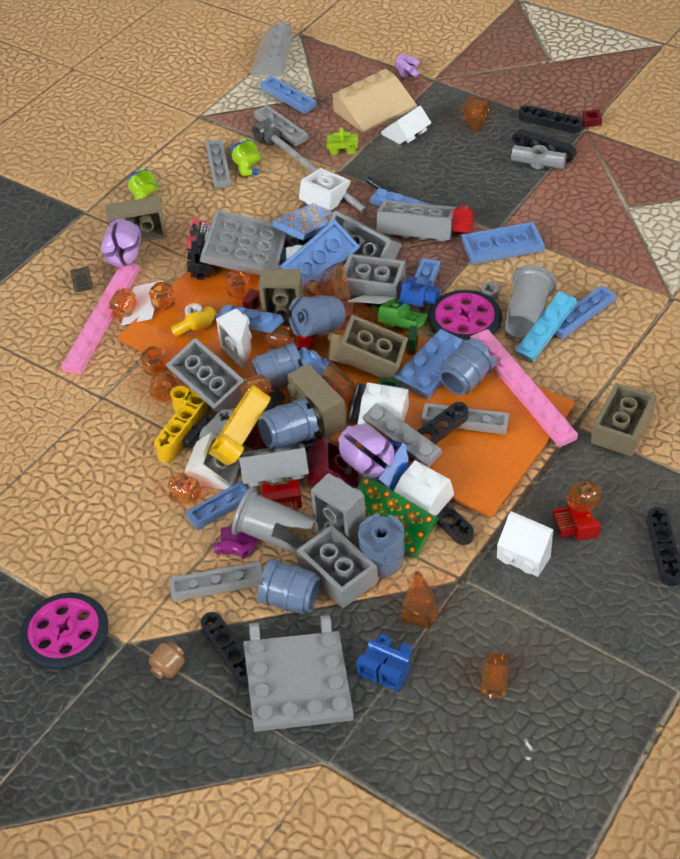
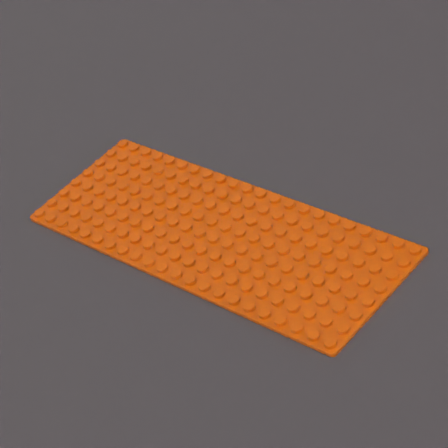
M214 265V273H210V278H205L204 280L191 277V272L186 271L158 298L152 319L137 322L138 316L118 335V340L167 364L196 338L243 378L249 388L254 385L261 390L253 369L252 360H255L256 356L268 352V350L285 347L287 343L294 342L295 346H297L299 336L292 329H275L272 333L249 329L252 335V339H250L252 349L247 366L243 370L221 348L216 317L208 328L202 331L189 330L176 337L171 330V326L185 319V307L187 305H192V303L195 305L197 303V305L199 304L202 307V310L210 306L218 314L226 305L243 307V298L252 289L259 291L260 275ZM312 290L306 296L304 295V297H313L322 294ZM344 303L345 322L338 331H335V333L343 334L353 314L402 336L409 333L398 326H384L382 322L377 321V317ZM329 333L326 335H316V344L310 350H314L323 359L327 358L326 355L330 344L328 340ZM418 335L416 354L429 339ZM408 346L405 347L396 374L415 356L408 354ZM330 360L334 366L333 370L336 377L331 381L324 377L322 378L344 399L346 426H355L357 424H351L347 421L355 385L357 383L367 385V382L378 384L380 377L349 364ZM494 369L486 374L482 382L471 392L462 396L452 393L443 384L428 400L408 390L409 408L404 422L416 431L424 426V424H421V418L425 403L450 406L455 402H463L471 409L509 413L506 435L455 429L435 444L442 449V454L429 467L451 480L454 496L451 500L487 517H493L551 440V437ZM286 386L284 389H280L285 399L277 406L289 404L290 392ZM537 386L566 419L574 409L575 402ZM263 391V392H264L265 394L269 395V394H271V393L274 392V391H270V392ZM436 426L438 429H441V430L447 428V427ZM341 433L333 436L329 440L339 445L340 442L338 441ZM423 434L428 440L431 439V435ZM358 441L355 443L358 448L363 446ZM415 460L408 462L409 467Z

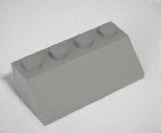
M284 22L275 23L261 37L251 75L283 76L293 41L291 24Z
M384 200L377 211V231L386 236L400 235L402 238L413 236L421 240L433 238L444 242L450 240L452 236L453 211L456 207Z
M334 211L330 222L335 219L360 246L354 253L355 255L395 260L402 246L401 243L344 213Z
M196 338L166 364L169 370L215 411L236 408L249 389L243 378Z

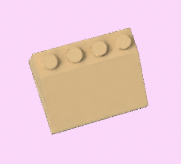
M387 69L381 70L332 94L334 112L363 134L417 108V104L398 78Z

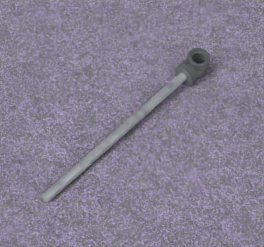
M265 119L252 126L253 135L258 141L264 139L268 145L277 144L311 173L318 170V168L280 139V132L275 129L270 119ZM345 192L343 199L362 214H365L367 208L349 193Z

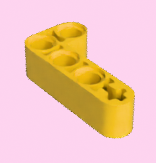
M252 385L244 394L208 453L225 465L236 462L244 450L243 442L266 408L271 397Z
M176 386L171 389L170 396L176 413L154 441L157 456L161 462L173 461L183 449L184 444L182 440L190 433L192 426L198 424L206 414H209L208 404L191 388L185 386Z

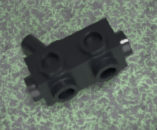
M202 232L197 233V241H191V248H188L187 260H191L187 261V272H191V277H195L198 280L210 278V273H214V265L200 262L201 253L206 242L205 233Z

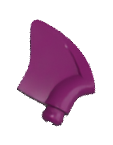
M232 526L221 527V542L214 543L215 554H235L245 559L255 550L260 539L243 532L236 536L233 535L231 532Z

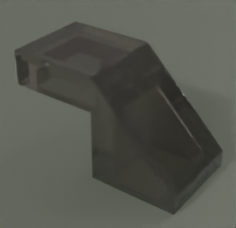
M89 266L70 270L75 293L94 289Z

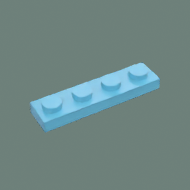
M559 291L517 347L516 354L534 363L577 304L576 298Z

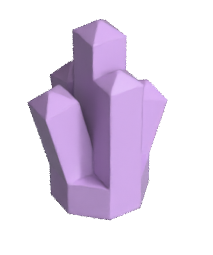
M403 54L399 55L395 60L396 68L399 70L402 78L408 77L409 73L415 78L420 74L415 68L420 64L418 59Z

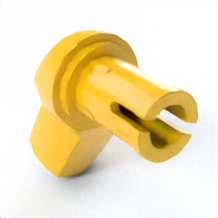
M205 307L202 312L187 314L183 321L172 325L171 330L176 337L189 330L202 331L211 325L217 313L212 307Z

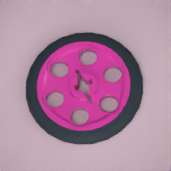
M457 290L440 296L435 304L431 305L428 312V323L435 334L442 329L463 340H469L472 335L486 329L494 334L502 322V311L495 300L484 293L473 290ZM469 301L471 304L464 305L462 302ZM452 307L453 310L447 311L444 308ZM479 309H486L487 312L482 313V312H479L478 310H479ZM448 320V321H451L452 323H450V324H443L442 322ZM480 322H483V323H485L486 325H485V326H478V325H476V324H477V323H480ZM461 328H465V329H467L468 331H467V332H460V331H458V330L461 329Z
M71 592L51 596L38 603L24 619L20 630L21 648L27 658L44 668L58 670L80 665L96 654L106 639L109 622L106 611L100 603L84 594ZM60 608H68L67 613L63 615L56 614ZM81 613L90 614L85 620L77 619ZM40 622H49V625L46 628H37ZM84 632L92 633L90 638L85 640L79 637ZM45 640L51 641L47 648H39L41 642ZM63 647H72V650L69 653H60V650Z

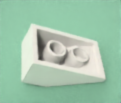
M416 460L401 476L394 489L396 493L435 516L439 514L454 496L450 479Z

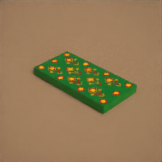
M363 476L357 489L364 494L366 518L374 514H380V517L392 515L400 520L404 527L405 552L417 558L439 518L375 479Z

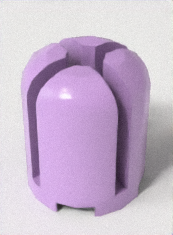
M124 218L110 222L101 244V252L104 253V259L117 267H123L125 262L127 265L132 264L139 252L142 239L141 230L137 224L134 225Z
M363 423L348 426L338 439L340 442L339 455L364 477L377 478L387 471L373 459L375 455L389 466H392L394 462L395 452L393 445L370 425ZM357 441L363 445L361 448L355 445Z

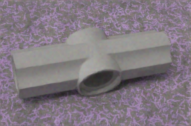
M514 145L511 154L512 161L529 163L535 169H543L545 166L564 169L567 159L566 153L548 151L542 145H536L532 148Z

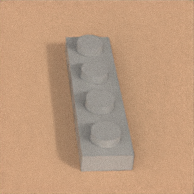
M268 105L254 111V118L260 122L270 119L275 129L280 132L281 137L295 147L309 140L308 133Z
M223 140L205 142L214 189L232 186Z
M377 402L362 417L365 423L387 439L404 443L407 447V454L428 468L442 454L441 448Z
M425 403L421 424L425 425L449 406ZM468 408V420L457 428L506 435L509 413ZM457 410L455 414L463 415V411L459 412ZM441 421L437 426L448 427V423Z
M259 561L171 577L169 581L172 601L262 586L264 580L261 577V563Z

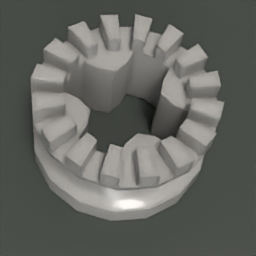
M487 282L482 285L481 293L495 300L498 298L499 287L497 284Z

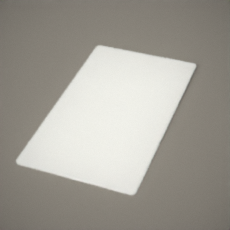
M163 280L133 287L121 325L131 324L138 316L137 322L152 319Z
M362 295L348 300V302L382 304L397 297Z

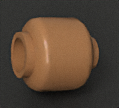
M172 642L168 644L161 643L148 659L152 667L150 672L159 679L163 677L173 678L185 663L183 650Z

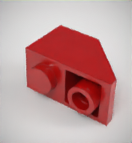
M459 206V209H454L451 228L453 233H472L476 214L470 207Z

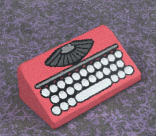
M192 218L187 238L188 248H191V241H197V233L199 232L205 233L206 241L211 227L210 224L197 218Z

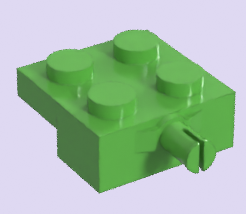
M398 299L387 301L380 307L372 305L370 308V313L378 315L377 321L382 322L384 326L402 327V330L408 332L410 326H418L419 328L427 322L428 314L409 310L410 304L401 303Z

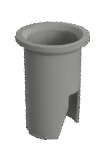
M537 265L521 266L512 275L514 288L507 311L505 332L515 339L523 340L543 313L548 297L556 290L557 281L554 275L547 269Z
M250 487L238 506L231 532L235 536L243 532L297 555L296 550L305 543L289 530L282 528V525L311 530L313 524L318 523V518L311 517L260 496L255 487Z

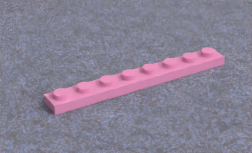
M125 262L123 267H118L61 365L64 372L82 374L140 271L139 264L132 263L127 265Z
M488 329L471 336V338L480 340L489 347L488 353L491 357L494 355L496 358L494 371L559 448L578 439V433Z

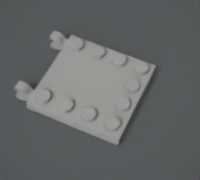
M216 210L201 253L200 262L260 275L261 269H280L279 262L285 240L295 246L298 245L299 239H295L294 236L273 227V222Z
M330 615L320 616L321 633L260 639L259 623H249L250 641H243L254 732L353 721L354 714L339 631L332 632Z

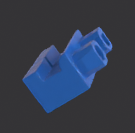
M409 276L402 283L399 300L401 303L422 307L425 303L435 304L440 296L441 287L432 286V281H428L423 285L416 283L417 277Z
M380 634L375 641L370 639L364 655H360L356 661L357 675L376 683L379 680V684L399 692L411 669L412 646L400 643L398 649L395 650L390 648L392 639Z

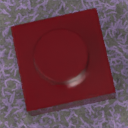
M600 110L582 111L585 127L602 125Z
M252 289L243 298L242 305L244 308L258 310L261 306L258 290Z

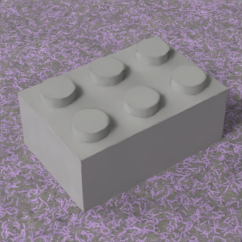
M349 254L340 277L342 297L351 298L353 295L397 297L395 299L399 300L402 283L406 279L405 261Z
M296 443L290 447L276 449L264 448L245 451L239 457L243 484L248 483L249 487L261 485V481L270 480V483L281 482L285 477H291L292 480L302 479L304 474H309L303 443Z
M328 473L311 489L314 518H318V523H315V532L319 534L332 525L357 547L359 545V526L366 519L364 494L359 489L346 484L341 478L334 477Z
M332 525L296 550L298 566L316 573L321 578L320 587L342 608L378 583L377 565Z

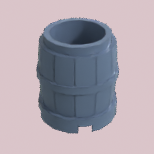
M334 296L297 297L289 307V311L292 310V317H289V323L297 336L326 335L327 333L338 331L345 322L344 305Z
M475 338L464 339L459 344L458 349L448 356V359L440 368V380L452 393L461 396L468 394L482 382L486 374L495 368V356H490L488 353L489 347Z
M294 342L285 344V347L268 350V352L255 357V360H252L253 369L262 391L270 392L284 389L289 384L288 374L303 367L300 361L301 357Z
M300 398L292 401V403L276 406L259 416V432L264 444L268 448L290 447L301 441L316 438L314 432L318 431L317 419L313 409H308L305 405L309 403L306 399Z
M374 514L367 517L359 526V550L377 565L378 577H388L395 574L401 568L404 559V527L400 520L392 515L380 517V514Z
M270 559L261 576L264 578L263 586H258V602L267 606L271 604L287 612L310 613L319 595L321 578L316 573L301 566L285 564L278 559Z

